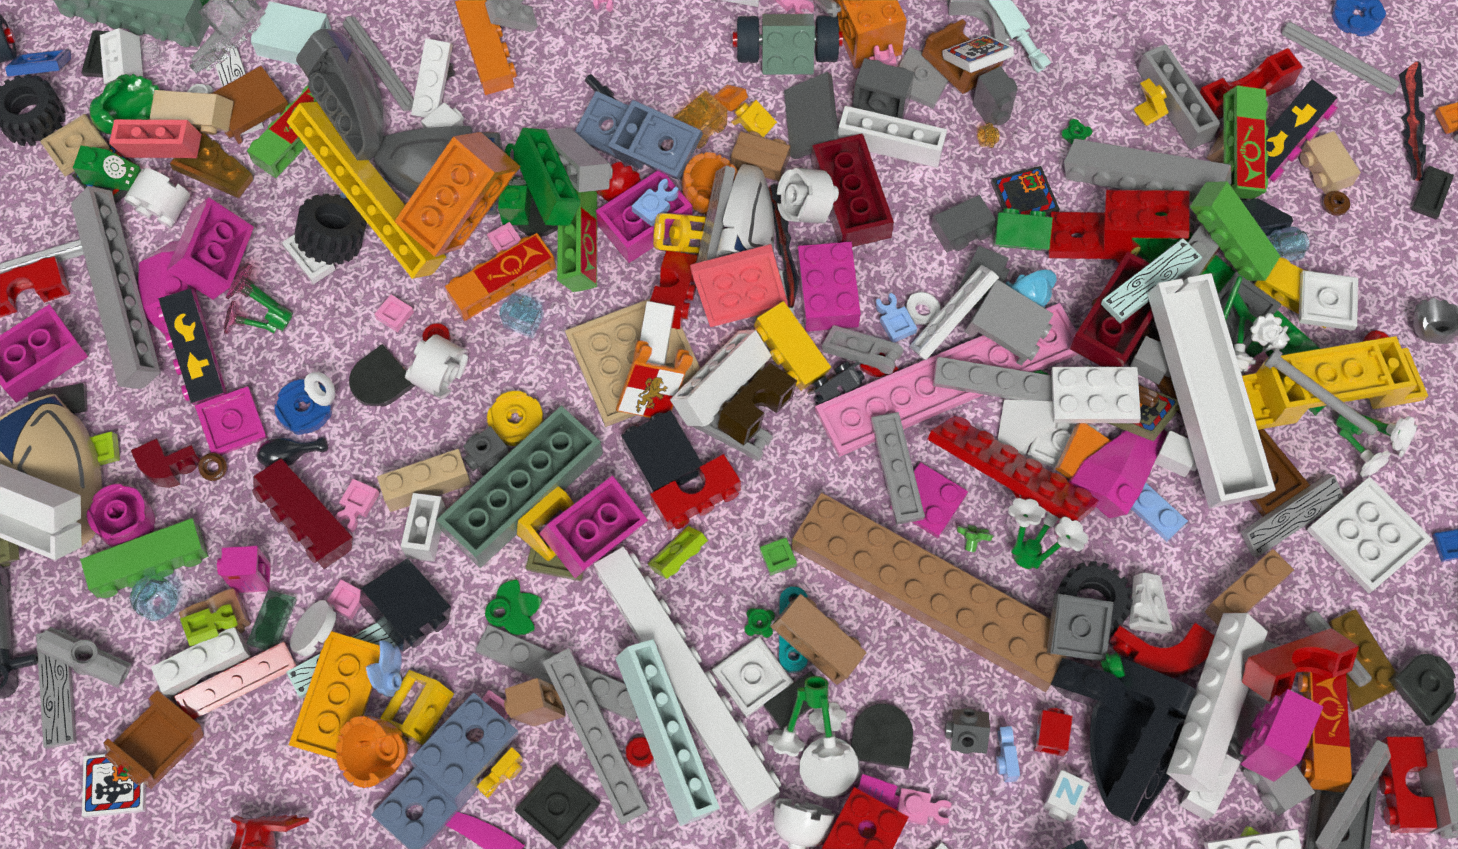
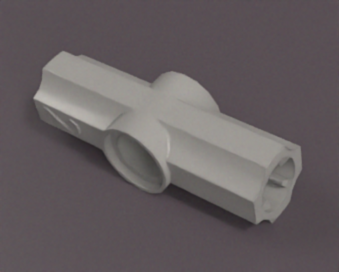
M52 627L45 630L37 646L38 652L72 667L77 674L90 675L116 688L123 685L132 667L131 663L98 649L92 641L76 639ZM81 654H90L92 656L87 661L77 660V657Z

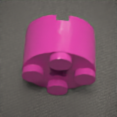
M113 484L104 487L92 498L93 502L90 510H87V521L91 529L107 545L115 547L153 533L155 527L154 511L151 505L135 488L123 486L122 484Z

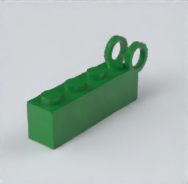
M522 128L516 143L507 144L504 153L510 157L511 150L513 149V160L521 166L520 171L545 225L570 226L581 201L546 129Z

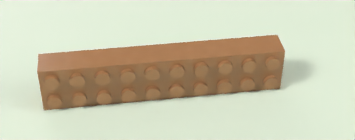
M822 492L793 537L792 550L1044 692H1047L1051 686L1062 658H1066L1063 655L1047 653L1051 619Z

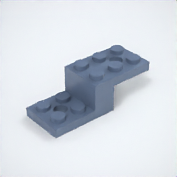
M597 91L575 130L594 149L640 170L643 165H646L677 180H680L686 165L703 136V132L700 129L632 100L630 105H626ZM613 120L614 124L610 130H601L604 121ZM667 139L673 140L674 144L670 150H661L663 141Z
M473 692L412 756L410 761L414 770L371 814L372 817L407 849H424L478 790L477 778L519 734L518 730ZM471 729H481L484 732L483 738L478 742H470L467 739V734ZM414 805L421 806L424 809L422 817L418 820L407 818L408 809Z

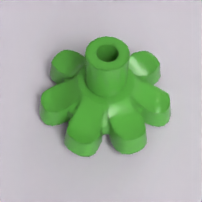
M968 525L967 527L957 526V532L967 539L965 550L970 552H976L978 542L982 540L991 541L994 536L989 533L988 529L977 530V527L974 525Z

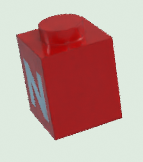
M1048 708L1047 711L1042 710L1038 717L1034 751L1064 757L1069 749L1073 716L1065 714L1064 710L1058 708Z

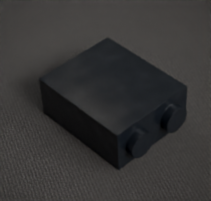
M671 410L666 413H657L648 422L640 426L634 425L621 435L622 444L650 494L673 481L680 487L700 476L699 467L703 464Z
M408 558L360 589V604L402 652L410 647L415 648L419 646L428 634L434 630L439 632L449 623L451 606Z

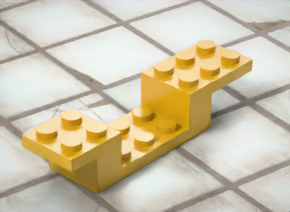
M1397 336L1281 356L1285 361L1343 402L1369 398L1372 408L1379 409L1424 401L1428 397L1408 347L1401 348ZM1265 362L1255 374L1242 376L1258 430L1297 423L1309 408L1327 405L1274 366L1271 369L1264 365Z

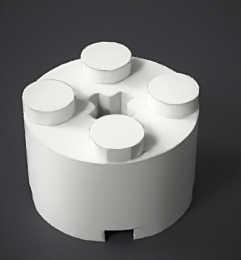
M145 168L137 176L124 200L136 207L135 211L149 219L151 215L157 216L159 223L171 228L191 195L181 185L177 184L175 187L169 182L170 178Z
M806 168L787 170L782 175L777 188V195H781V203H777L779 212L787 221L825 223L832 210L833 203L838 198V188L833 186L831 177L823 170Z
M433 335L426 342L421 340L414 350L416 358L413 365L407 370L405 378L415 386L440 399H444L451 392L448 389L450 383L453 382L455 377L460 379L465 371L468 356L464 353L467 350L439 335Z

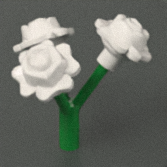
M1237 293L1233 306L1240 318L1237 344H1234V351L1240 371L1246 372L1248 366L1256 364V360L1245 353L1243 339L1246 320L1253 323V326L1250 328L1253 333L1251 339L1264 346V352L1269 350L1275 351L1276 349L1280 351V349L1286 346L1290 338L1286 334L1288 327L1280 326L1282 323L1281 318L1274 317L1272 313H1267L1265 317L1259 316L1256 318L1250 313L1240 294Z

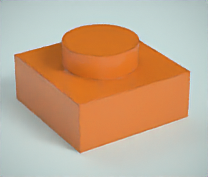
M727 84L711 98L713 107L733 111L748 98L746 89Z
M1458 102L1438 107L1435 115L1444 132L1449 134L1458 131Z

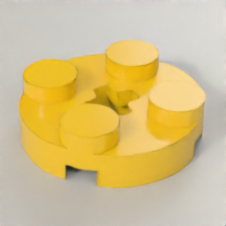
M510 391L501 394L495 399L496 402L487 412L488 426H491L505 445L509 446L520 444L544 421L539 402L522 391ZM514 413H517L519 417H523L517 424L508 422V419H511Z

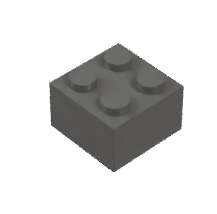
M864 58L855 83L853 108L904 119L911 97L915 72L903 67L887 65L878 60Z

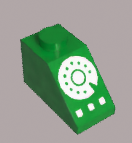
M83 145L80 146L73 165L74 171L83 184L129 191L141 172L139 166L107 149Z
M513 177L499 196L498 211L502 225L509 222L511 225H529L532 195L524 177Z

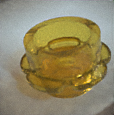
M992 123L979 127L977 139L981 147L988 146L993 148L999 141V130L993 127Z

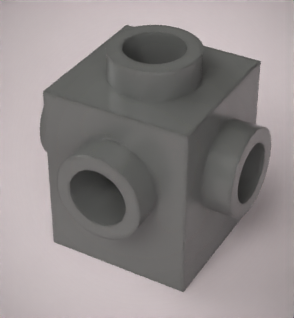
M491 426L482 433L472 435L466 441V444L463 445L466 453L464 457L466 464L472 471L477 469L482 476L486 475L509 454L507 446Z
M971 708L953 709L951 720H946L945 738H950L951 751H958L963 754L972 752L987 754L990 735L989 712L976 711Z

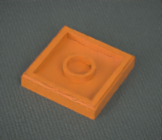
M1076 423L1055 470L1071 479L1086 458L1102 449L1111 440L1086 423Z

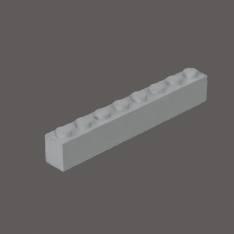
M87 186L71 203L118 387L142 389L161 372L112 191Z

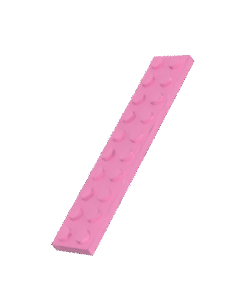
M1058 303L1046 308L1053 313L1049 321L1052 328L1044 339L1040 338L1036 345L1040 349L1032 361L1027 359L1022 365L1017 364L1016 362L1019 359L1017 355L982 335L815 406V412L838 456L841 457L876 442L871 417L899 412L904 430L983 396V394L933 386L937 357L1033 373L1078 355V353L1070 350L1077 331L1061 304Z

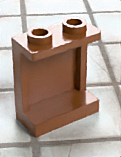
M963 19L956 23L948 24L937 33H931L925 40L926 45L922 56L962 94H965L976 88L979 76L1002 66L1004 60L972 73L944 60L943 50L970 40L963 33L967 23Z
M262 66L255 68L211 93L233 101L229 131L224 133L229 139L234 137L238 144L243 142L240 136L242 133L277 113L281 115L288 105L287 100Z
M158 690L148 698L151 706L113 742L110 739H106L103 742L107 751L105 757L115 767L118 768L120 765L128 770L126 774L134 783L139 786L144 783L150 789L204 737L201 725Z

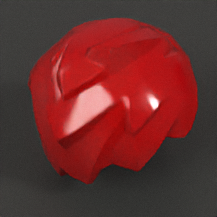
M620 161L611 164L613 174L612 178L609 179V189L596 190L597 194L610 202L641 182L640 174L637 171H633L631 166H625Z

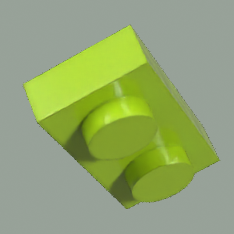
M687 526L648 565L656 574L668 579L676 574L690 557L696 555L708 540L702 532Z

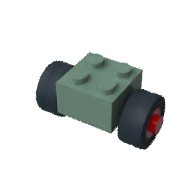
M762 14V34H759L758 16H739L737 19V32H733V47H737V60L739 63H757L759 60V44L762 45L763 75L814 74V45L817 62H837L839 47L843 46V31H839L838 16L819 15L816 18L815 25L814 14Z

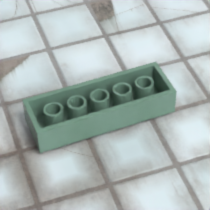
M53 0L59 12L66 17H81L93 24L101 22L113 29H128L136 35L144 33L153 36L159 41H166V39L175 41L183 47L191 45L199 48L210 25L200 0Z
M561 405L436 519L441 531L479 568H482L517 535V524L520 518L558 486L565 490L603 455L601 441Z

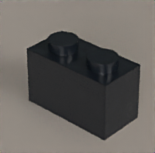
M1062 658L1051 682V685L1065 698L1114 715L1117 714L1128 689L1114 674Z

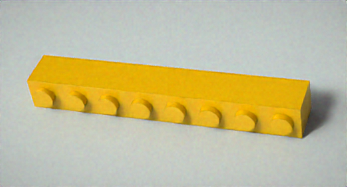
M318 102L299 103L287 120L289 126L409 276L415 279L435 273L446 259V255L442 254L434 257L394 222L405 207L404 203L369 160H357Z

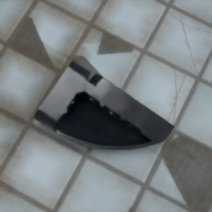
M1120 658L1125 676L1118 679L1128 689L1116 715L1093 708L1090 726V755L1095 780L1106 808L1115 818L1129 825L1136 826L1151 808L1171 778L1167 774V770L1197 691L1186 683Z

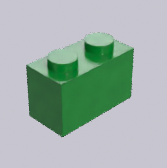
M1005 208L1003 213L999 212L996 214L993 246L1048 251L1050 248L1053 217H1046V212L1030 211V215L1019 214L1017 209Z

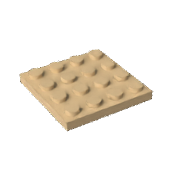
M650 299L565 330L567 340L605 427L636 416L634 414L618 412L616 406L634 359L636 343L641 338L646 304ZM682 327L681 329L671 328L665 366L674 368L676 354L679 349L688 350L689 355L693 357V362L685 373L680 389L701 369Z

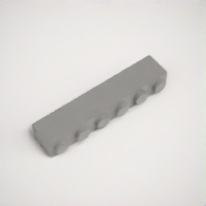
M1074 139L1064 161L1066 179L1124 190L1189 191V201L1191 202L1194 201L1206 182L1228 181L1231 185V165L1080 139Z

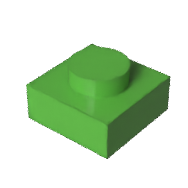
M787 538L760 547V553L770 576L797 566Z

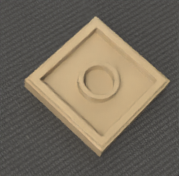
M83 114L40 141L65 177L74 172L73 165L81 145L110 149L86 114Z

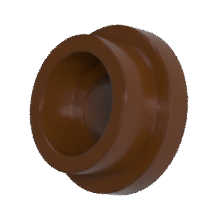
M1340 191L1329 192L1323 199L1324 209L1334 216L1344 215L1351 205L1348 196ZM1334 200L1339 201L1341 204H1336Z
M217 453L204 455L198 464L200 475L209 481L220 480L225 476L228 469L225 458ZM212 462H216L218 470L212 473L209 470V465Z

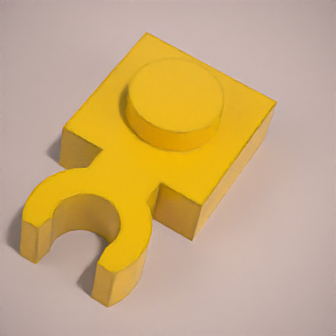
M511 747L491 769L492 772L478 784L477 788L486 798H489L507 778L512 780L519 774L522 769L520 764L523 762L521 755Z

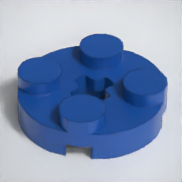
M1337 0L1332 12V18L1337 27L1343 32L1357 34L1356 36H1368L1375 33L1386 16V11L1379 0ZM1355 9L1362 11L1363 17H1361L1359 14L1354 15L1353 13Z
M305 379L295 380L284 386L278 394L279 398L274 408L281 425L297 435L312 433L320 429L332 415V403L328 406H321L309 397L308 393L304 390ZM318 383L320 389L326 393L325 387ZM299 403H310L308 410L299 412L297 411L300 408Z

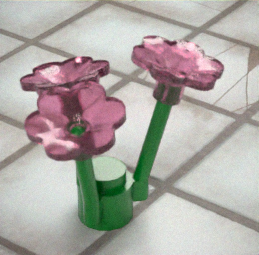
M249 262L244 266H240L225 298L229 300L236 293H241L245 297L250 296L269 309L264 318L269 322L267 324L247 319L246 316L237 314L236 301L232 300L226 313L223 328L224 334L228 335L234 324L240 326L246 324L266 329L273 334L277 329L283 332L290 322L293 313L254 285L255 282L249 278L252 272V265Z

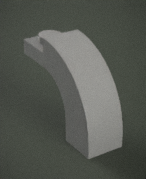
M947 0L948 16L968 15L976 17L986 24L991 37L1009 45V34L988 0Z

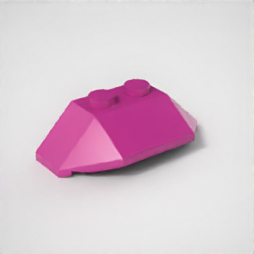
M179 241L167 243L139 262L138 291L146 319L164 335L168 333L166 322L162 323L157 313V307H160L158 298L187 289H192L196 293L195 288L167 271Z

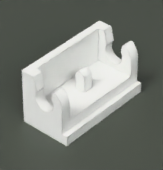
M120 28L100 35L104 84L115 80L121 74L143 76L139 36Z

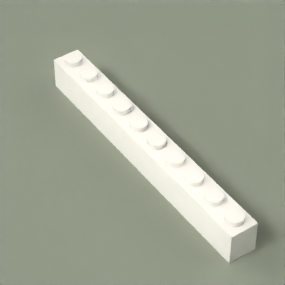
M623 546L594 563L595 572L638 641L641 643L654 639L682 711L746 813L750 816L779 797L780 791L778 788L781 787V783L772 770L767 772L762 764L765 759L756 745L751 747L746 739L749 734L740 720L735 722L730 714L733 709L724 695L719 697L714 689L717 686L715 679L709 671L703 672L699 665L702 662L699 654L694 647H687L683 640L686 638L683 629L678 623L673 625L668 617L671 612L663 599L657 600L653 593L656 591L653 582L648 576L643 578L638 570L641 565L633 552L628 554Z

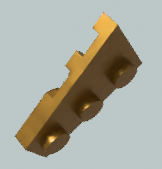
M198 130L202 135L197 158H173L170 162L172 170L240 198L253 181L252 173L232 155L229 156L224 152L215 140L212 141L206 133Z

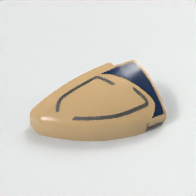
M50 394L26 402L0 417V464L81 495V519L77 520V522L81 524V543L83 546L96 534L88 524L87 510H90L94 495L102 489L100 463L98 462L94 443L91 441L84 424L65 406L57 395Z

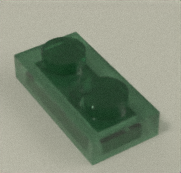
M268 590L246 644L250 647L266 650L280 643L297 599Z

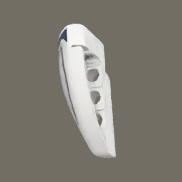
M742 164L736 175L723 218V225L728 228L722 230L716 254L717 258L772 244L774 252V216L770 191L763 171L756 166Z

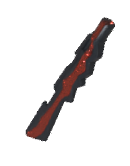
M1416 61L1399 74V79L1408 110L1401 117L1406 127L1402 134L1405 137L1403 146L1408 152L1406 160L1411 166L1413 180L1421 181L1424 179L1423 167L1426 162V144H1423L1425 113L1419 109V97L1423 98L1424 93L1421 63Z
M774 184L769 187L773 207L778 254L782 256L785 271L782 274L788 306L793 308L800 279L789 249L791 235L788 232L789 221L785 220L779 212L777 203H781V195H777L778 185Z

